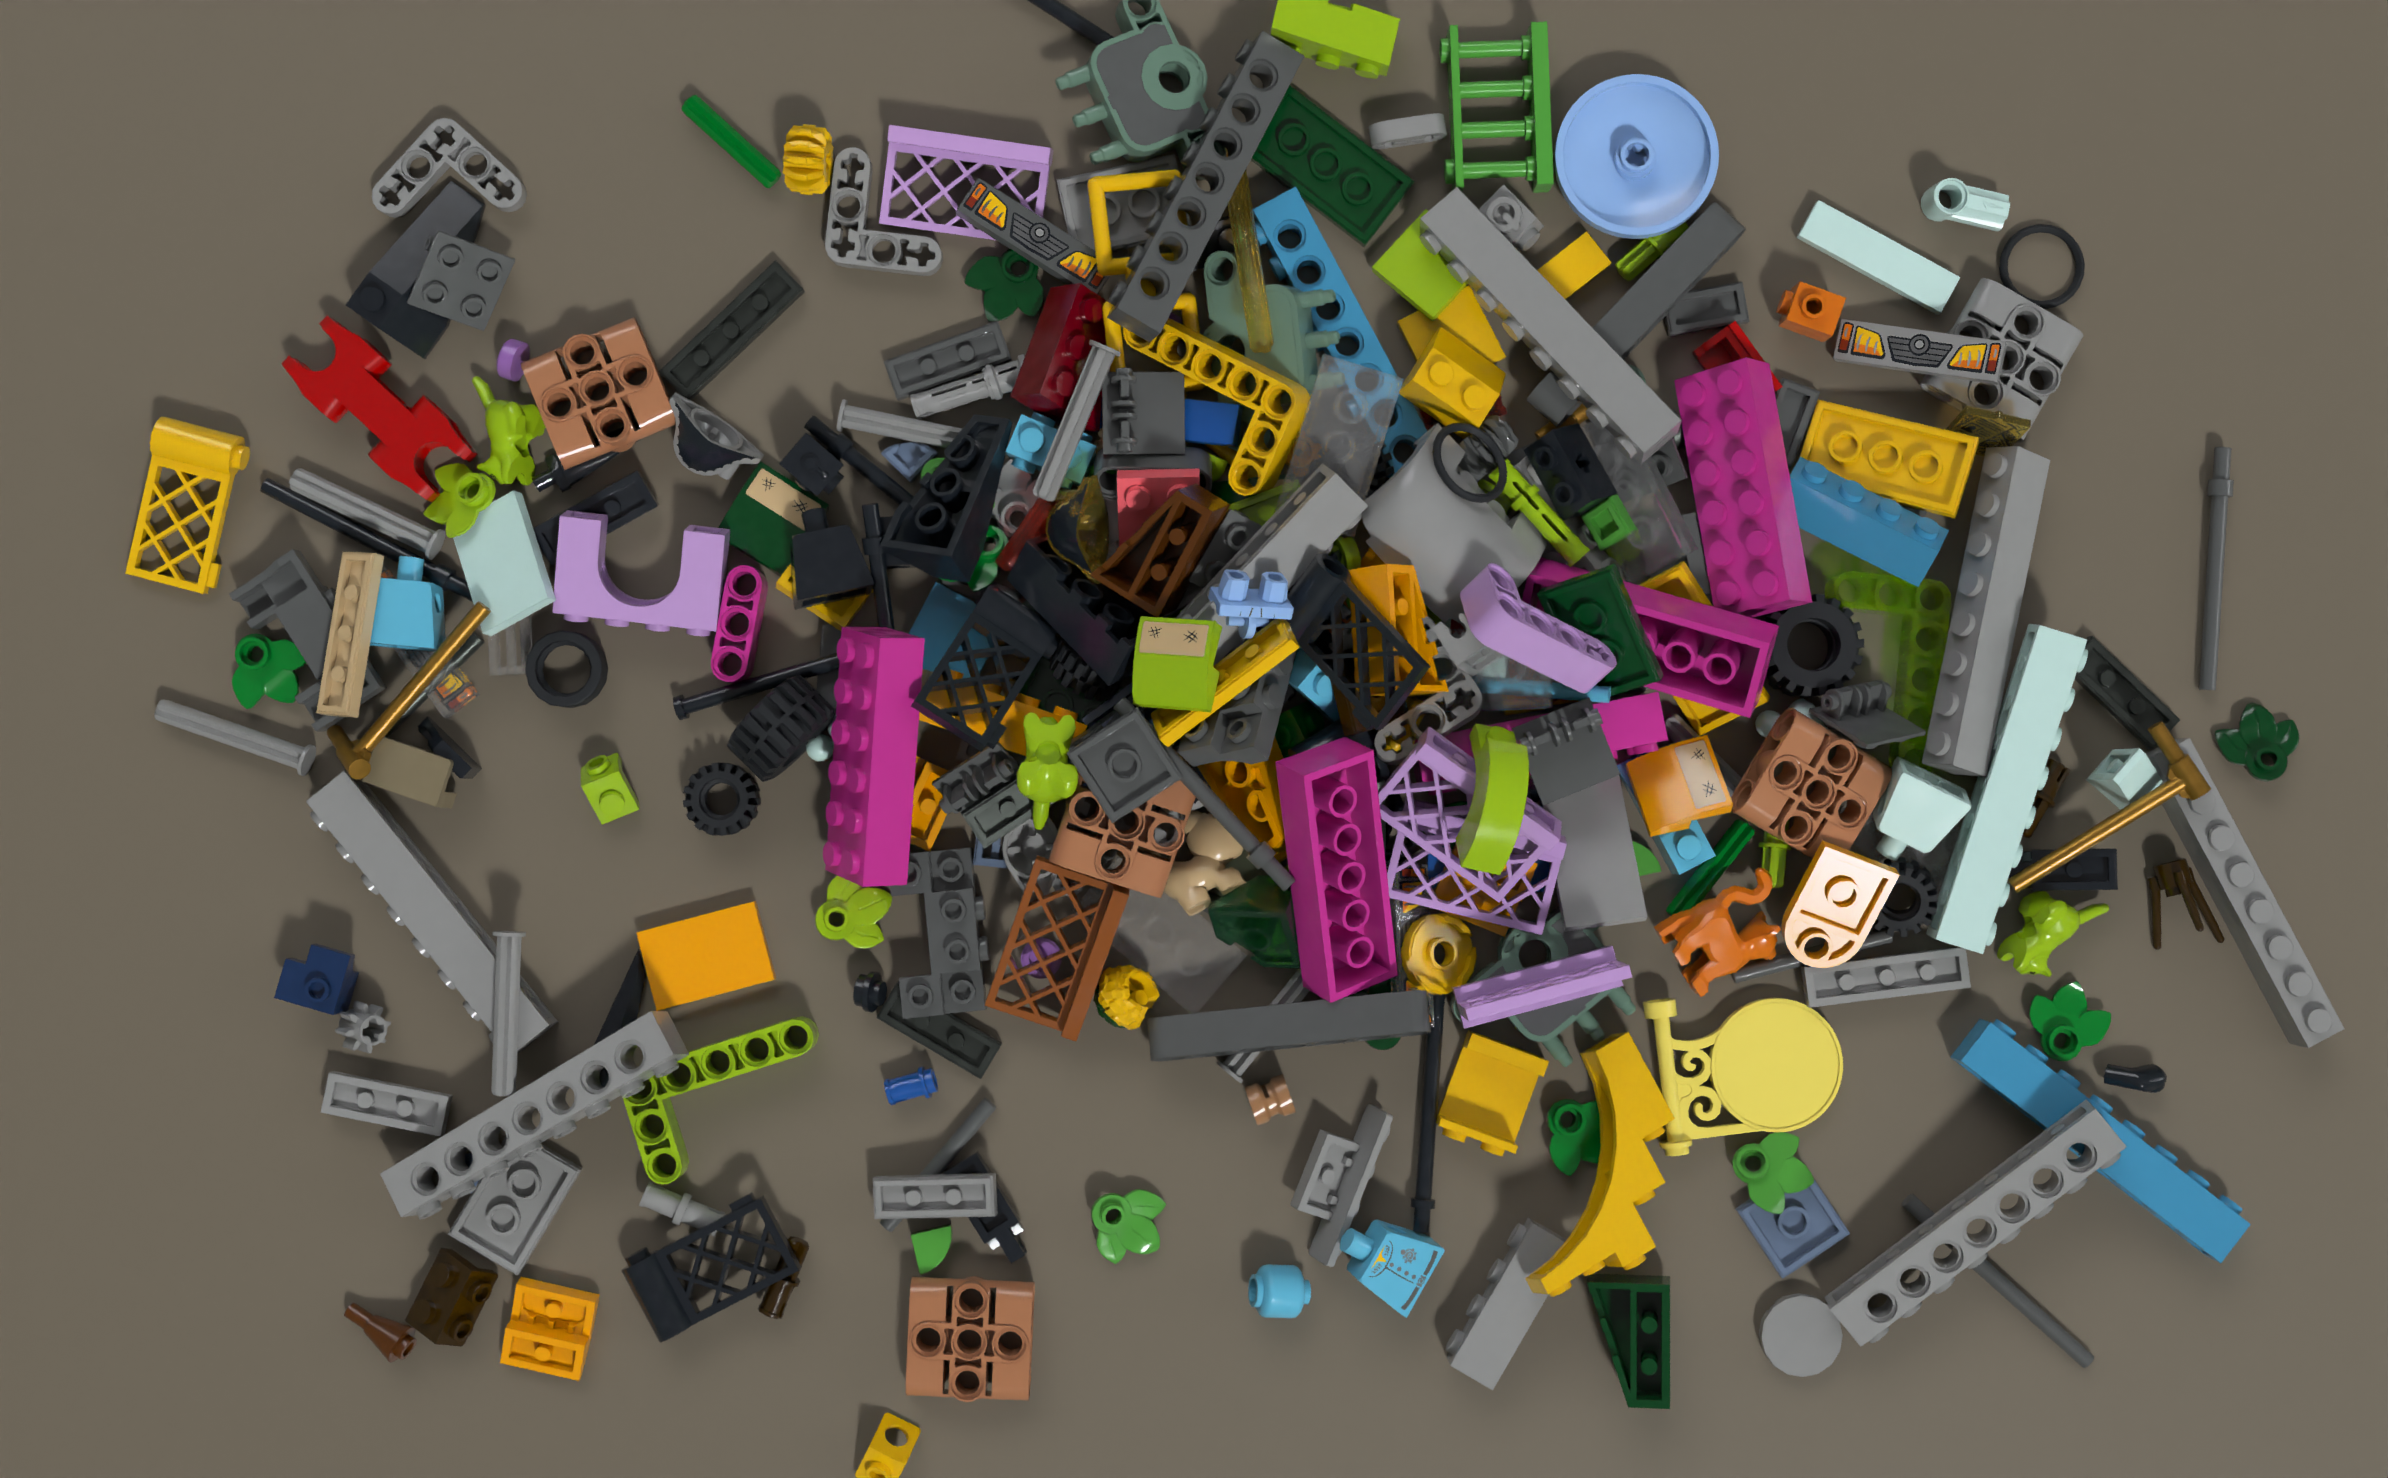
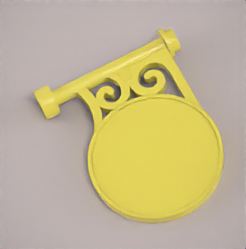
M1675 998L1654 999L1643 1002L1645 1019H1653L1662 1095L1675 1118L1666 1124L1667 1140L1659 1142L1660 1148L1664 1149L1665 1156L1689 1154V1146L1693 1145V1139L1758 1131L1788 1132L1802 1128L1819 1118L1829 1108L1838 1093L1843 1075V1056L1839 1040L1830 1024L1818 1012L1807 1007L1805 1004L1785 998L1758 999L1735 1010L1718 1029L1709 1035L1694 1040H1677L1671 1036L1669 1017L1677 1016ZM1711 1046L1709 1056L1700 1049ZM1673 1049L1685 1051L1681 1056L1680 1063L1688 1071L1696 1069V1065L1690 1062L1692 1058H1699L1702 1062V1069L1699 1074L1692 1077H1683L1677 1074ZM1709 1076L1712 1088L1701 1085L1708 1080ZM1706 1096L1711 1103L1710 1109L1703 1112V1105L1700 1102H1695L1693 1112L1696 1117L1704 1121L1713 1120L1720 1114L1722 1104L1740 1122L1707 1127L1696 1126L1691 1122L1688 1110L1691 1102L1696 1097Z

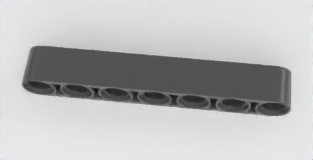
M1717 202L1712 203L1599 320L1593 329L1624 360L1664 319L1673 307L1680 302V300L1676 301L1679 296L1683 298L1738 241L1746 228ZM1551 371L1531 392L1527 402L1558 428L1582 403L1577 397L1572 400L1565 395L1557 383L1559 378Z
M1425 990L1344 997L1332 1003L1326 1000H1315L1163 1016L1147 1020L1151 1061L1158 1062L1431 1033L1427 991Z

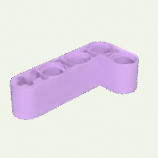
M1489 563L1460 592V599L1469 628L1482 644L1580 693H1588L1617 665L1614 654L1604 643L1521 601L1513 578L1504 568L1495 563Z

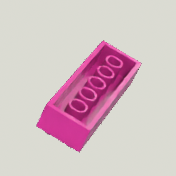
M1746 357L1674 380L1713 606L1753 618L1812 603L1770 364Z
M1540 557L1536 567L1527 577L1522 601L1544 612L1537 596L1540 589L1591 571L1574 566L1570 567L1567 564ZM1623 581L1664 674L1660 681L1644 685V687L1750 718L1761 696L1779 625Z
M842 627L841 638L837 643L839 675L834 685V697L837 704L836 719L831 727L834 748L833 761L828 769L831 792L830 802L826 806L828 836L823 848V860L826 864L825 870L862 887L907 885L919 726V711L911 707L921 691L925 638L886 627Z
M1658 691L1612 700L1609 703L1592 704L1593 708H1597L1603 721L1601 727L1614 759L1618 758L1617 750L1626 749L1628 756L1657 751V742L1668 740ZM1546 714L1491 724L1487 726H1500L1509 731H1512V728L1529 722L1531 720H1534L1536 718H1539L1541 716H1544ZM1473 728L1451 732L1445 736L1447 740L1474 758L1469 736ZM1412 740V743L1416 744L1418 740ZM1418 760L1413 765L1416 783L1434 781L1433 770ZM1456 788L1444 789L1442 793L1456 791ZM1436 790L1428 791V794L1436 795Z
M1347 737L1275 762L1289 873L1295 879V882L1291 885L1303 987L1330 1003L1398 976L1374 750Z

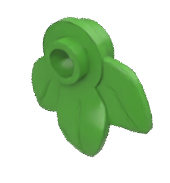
M1785 1132L1771 1133L1760 1144L1750 1143L1743 1145L1736 1151L1733 1157V1170L1742 1182L1748 1184L1751 1200L1758 1207L1772 1214L1783 1213L1785 1193L1801 1192L1814 1183V1178L1807 1166L1793 1157L1799 1146V1137ZM1750 1158H1757L1761 1162V1168L1755 1172L1749 1171L1745 1166L1746 1161Z
M1142 1189L1133 1190L1124 1196L1116 1193L1100 1196L1092 1206L1091 1219L1098 1229L1096 1245L1101 1255L1110 1262L1117 1264L1125 1255L1126 1250L1143 1255L1157 1251L1160 1247V1237L1156 1226L1151 1220L1165 1208L1166 1203L1155 1193ZM1111 1209H1117L1119 1211L1117 1218L1112 1221L1106 1220L1107 1212Z

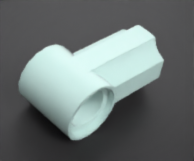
M1947 178L1927 189L1921 198V209L1928 219L1940 222L1950 220L1993 231H2000L2008 217L2011 204L2009 203V195L1967 186L1957 178ZM1940 191L1949 195L1951 199L1950 209L1940 203Z

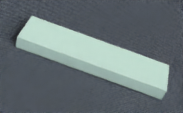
M1820 200L1814 204L1796 237L1937 315L1942 312L1960 279L1956 274Z

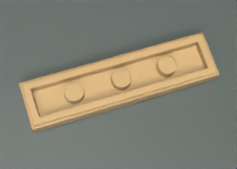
M342 552L316 711L318 714L358 718L384 561L383 555L365 552Z

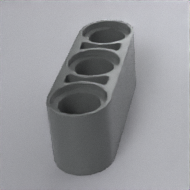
M1185 447V454H1103L1102 448L1095 455L1093 484L1096 490V481H1099L1103 497L1117 499V473L1109 474L1105 472L1107 470L1199 468L1201 473L1200 486L1210 492L1213 485L1212 460L1206 451L1195 447Z

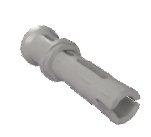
M1025 354L1018 355L1017 360L1000 366L986 365L982 369L983 373L917 394H911L910 400L917 419L919 420L932 414L987 397L996 400L1002 399L1003 394L1013 390Z

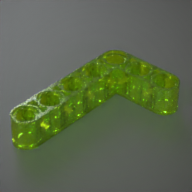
M1856 571L1836 575L1825 586L1824 593L1826 599L1835 598L1841 601L1839 605L1841 608H1849L1852 612L1903 617L1893 712L1908 720L1910 712L1914 709L1918 710L1923 716L1921 728L1926 731V734L1906 739L1904 742H1891L1888 758L1889 766L1892 767L1897 756L1904 759L1905 754L1909 750H1913L1919 756V767L1931 772L1934 767L1923 764L1922 759L1948 637L1951 593L1944 583L1933 579H1923L1920 586L1916 587L1894 575ZM1843 580L1849 581L1855 588V596L1851 602L1845 601L1839 594V585ZM1884 584L1889 585L1895 592V600L1891 606L1885 605L1879 597L1880 588ZM1924 589L1930 590L1935 596L1936 602L1931 610L1924 608L1920 602V594ZM1920 629L1926 630L1931 636V645L1926 651L1918 647L1916 643V635ZM1917 669L1922 670L1927 676V685L1922 691L1917 690L1912 684V675Z

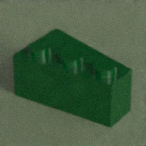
M1588 1275L1587 1285L1592 1295L1628 1408L1670 1409V1276Z

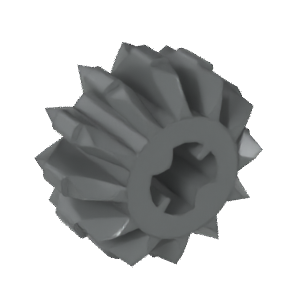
M1498 415L1487 417L1479 428L1496 442L1504 459L1517 447L1519 439L1513 433L1514 430L1506 421L1503 422ZM1470 434L1458 443L1466 452L1458 466L1472 474L1476 481L1487 475L1498 465L1490 448L1477 436Z

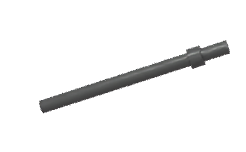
M2230 447L2214 448L2213 478L2208 480L2207 496L2211 497L2199 690H2216L2228 498L2233 497L2234 480H2230L2232 450Z
M1126 697L1122 698L1113 707L1121 717L1135 708ZM1150 724V726L1152 727L1153 731H1154L1155 734L1157 735V732H1156L1155 728ZM1163 744L1183 775L1180 781L1248 853L1246 858L1257 870L1262 868L1283 891L1288 889L1295 882V879L1274 857L1276 852L1265 840L1260 842L1171 745L1167 747Z
M1914 1194L1908 1195L1902 1202V1206L1921 1223L1935 1214ZM1945 1244L1951 1250L1953 1249V1245ZM1985 1259L1980 1265L1972 1268L2081 1367L2086 1368L2093 1362L2094 1356L1990 1262Z

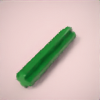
M692 95L684 102L681 109L688 118L763 186L771 188L781 177V172L700 97Z
M1741 819L1735 820L1713 848L1716 856L1701 863L1668 905L1666 912L1672 916L1675 913L1691 909L1700 903L1749 842L1755 830Z

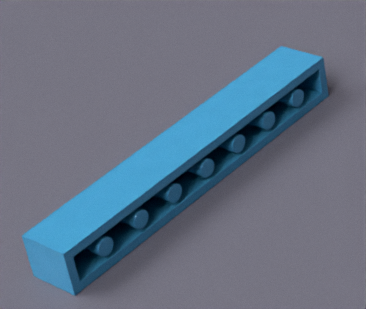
M1979 1019L1950 1058L2044 1131L2087 1099L2127 1146L2120 1152V1158L2113 1165L2105 1169L2098 1168L2096 1171L2206 1257L2222 1263L2251 1225L2239 1215L2243 1209L2224 1195L2217 1198L2207 1190L2210 1183L2194 1171L2189 1169L2187 1173H2184L2174 1164L2178 1158L2158 1144L2153 1149L2142 1139L2146 1134L2136 1125L2126 1119L2122 1124L2110 1115L2113 1108L2094 1094L2088 1098L2078 1090L2081 1083L2062 1069L2056 1073L2045 1065L2049 1058L2030 1044L2026 1048L2013 1040L2016 1033L1998 1019L1993 1023ZM2076 1143L2069 1150L2080 1157L2084 1152L2085 1145L2083 1143Z

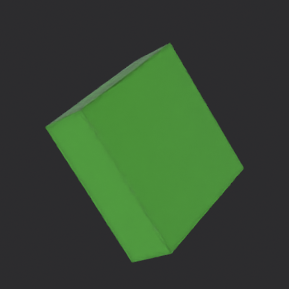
M1618 494L1608 497L1581 516L1600 551L1609 549L1637 530Z

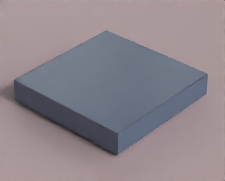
M1815 1180L1810 1187L1801 1192L1785 1193V1207L1782 1214H1772L1761 1209L1751 1198L1735 1208L1782 1279L1850 1234Z

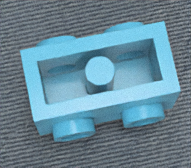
M1033 412L1031 418L1021 414L1005 451L1009 458H1013L1011 465L1030 474H1034L1035 469L1041 471L1058 430L1053 428L1056 422L1036 412ZM1084 432L1062 482V488L1071 490L1072 486L1075 485L1083 489L1090 467L1093 466L1097 446L1091 444L1093 437Z

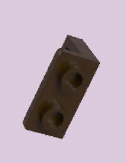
M441 1248L405 1321L434 1344L463 1346L472 1333L474 1324L485 1302L491 1295L498 1274L493 1270L477 1268L453 1249Z

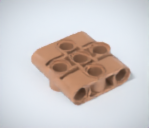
M635 317L591 335H574L567 340L564 346L521 363L524 376L551 442L565 470L611 451H627L636 441L676 425L669 403V395ZM601 341H604L608 353L611 357L612 363L608 362L605 352L601 346ZM582 351H594V356L587 364L576 363L577 357ZM564 357L572 379H569L560 358ZM641 370L647 372V378L640 385L629 384V379L633 373ZM597 387H609V393L606 398L599 401L591 400L592 392ZM564 401L571 402V408L567 414L559 417L554 416L553 412L557 404ZM629 407L632 408V411L640 427L639 430H636L635 424L628 410ZM616 422L624 423V430L619 436L613 438L606 436L607 429L611 424ZM589 423L592 425L600 446L596 445L588 425Z
M1789 708L1776 720L1731 796L1733 802L1731 811L1812 859L1822 840L1849 850L1891 780L1892 769L1887 764L1855 746L1851 741L1840 737L1796 709ZM1836 745L1835 756L1828 761V753ZM1783 761L1782 772L1774 778L1775 767ZM1815 781L1814 791L1806 796L1808 786ZM1847 800L1846 809L1842 814L1838 815L1840 805ZM1794 816L1793 826L1785 832L1786 822Z
M1078 772L1079 779L1076 791L1066 800V809L1048 861L1122 887L1162 898L1177 851L1184 842V830L1196 797L1179 780L1132 810L1136 816L1133 827L1123 831L1115 828V824L1110 821L1090 788L1081 785L1084 779ZM1083 797H1092L1097 803L1094 814L1087 818L1077 816L1075 813L1077 801ZM1152 805H1156L1177 813H1181L1182 816L1180 818L1168 814L1166 812L1152 808ZM1069 822L1082 828L1097 832L1098 836L1076 828L1067 826V824ZM1161 823H1171L1174 826V836L1166 843H1158L1154 840V830ZM1138 846L1168 855V858L1166 859L1161 856L1138 849ZM1117 849L1122 852L1121 864L1111 870L1102 867L1101 857L1107 850Z
M977 1276L965 1279L912 1277L909 1298L906 1395L955 1397L963 1402H972L976 1399L1029 1401L1035 1282L984 1280ZM950 1286H954L952 1315H949ZM971 1288L978 1290L983 1296V1303L977 1307L968 1306L962 1299L963 1291ZM992 1288H996L995 1317H991ZM924 1328H932L938 1332L941 1341L937 1345H926L921 1341L919 1332ZM965 1330L976 1331L981 1337V1344L972 1348L965 1346L960 1340V1333ZM1005 1332H1016L1022 1339V1345L1017 1349H1008L1003 1346L1000 1336ZM947 1360H950L949 1389H945ZM989 1362H993L992 1391H987ZM963 1371H972L978 1376L980 1383L974 1388H966L960 1384L958 1375Z

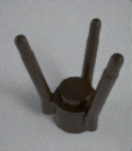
M2186 858L2154 866L2156 876L2147 878L2151 889L2153 948L2155 950L2161 948V890H2165L2166 897L2182 894L2195 929L2201 932L2204 930V926L2195 904L2196 901L2216 941L2223 943L2225 940L2195 881L2192 868L2188 867Z

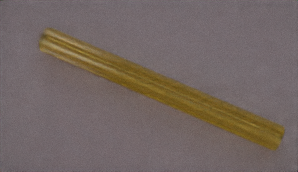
M1245 170L1228 202V210L1250 349L1254 353L1262 352L1265 354L1271 351V347L1274 345V337L1247 170Z

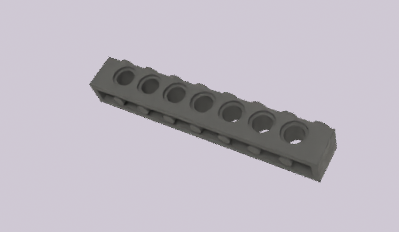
M1262 31L1253 42L1248 39L1245 40L1235 57V61L1240 63L1235 75L1228 73L1217 92V95L1222 97L1217 109L1210 107L1199 126V129L1204 131L1199 143L1193 141L1181 160V163L1186 165L1180 178L1175 175L1163 194V198L1168 200L1163 212L1161 213L1156 210L1144 232L1150 236L1144 248L1138 245L1128 260L1126 267L1132 271L1126 282L1118 281L1108 299V302L1113 307L1107 318L1148 342H1151L1161 333L1295 76L1304 55L1265 31ZM1249 75L1259 77L1263 83V88L1254 86ZM1232 108L1238 109L1244 114L1245 123L1234 118ZM1214 142L1225 146L1228 157L1221 156L1215 151ZM1200 176L1206 179L1210 185V191L1200 189L1195 177ZM1177 211L1186 212L1192 219V226L1182 224L1178 219ZM1159 245H1165L1172 250L1174 261H1168L1161 256ZM1141 280L1150 281L1154 285L1156 296H1149L1143 292L1140 284Z

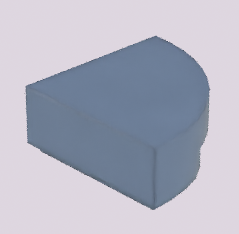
M916 442L894 444L881 453L910 483L920 475L923 466L928 461L939 455L933 448Z

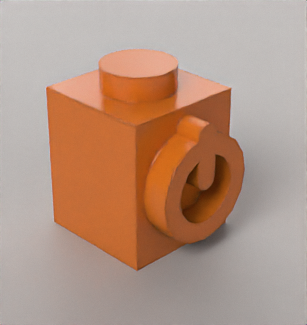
M1800 281L1791 288V291L1785 290L1781 296L1776 311L1782 314L1778 326L1824 343L1834 334L1846 297Z

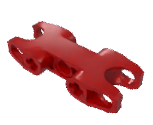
M327 315L319 324L335 344L336 353L331 365L324 370L312 371L297 358L289 355L281 363L282 366L293 378L302 395L331 421L338 423L348 411L358 418L380 439L370 450L368 456L392 479L408 486L424 499L434 502L440 493L425 475L424 461L429 452L438 447H448L457 456L467 460L469 463L478 453L466 440L457 423L427 396L422 395L410 408L379 379L393 364L368 340L352 333Z

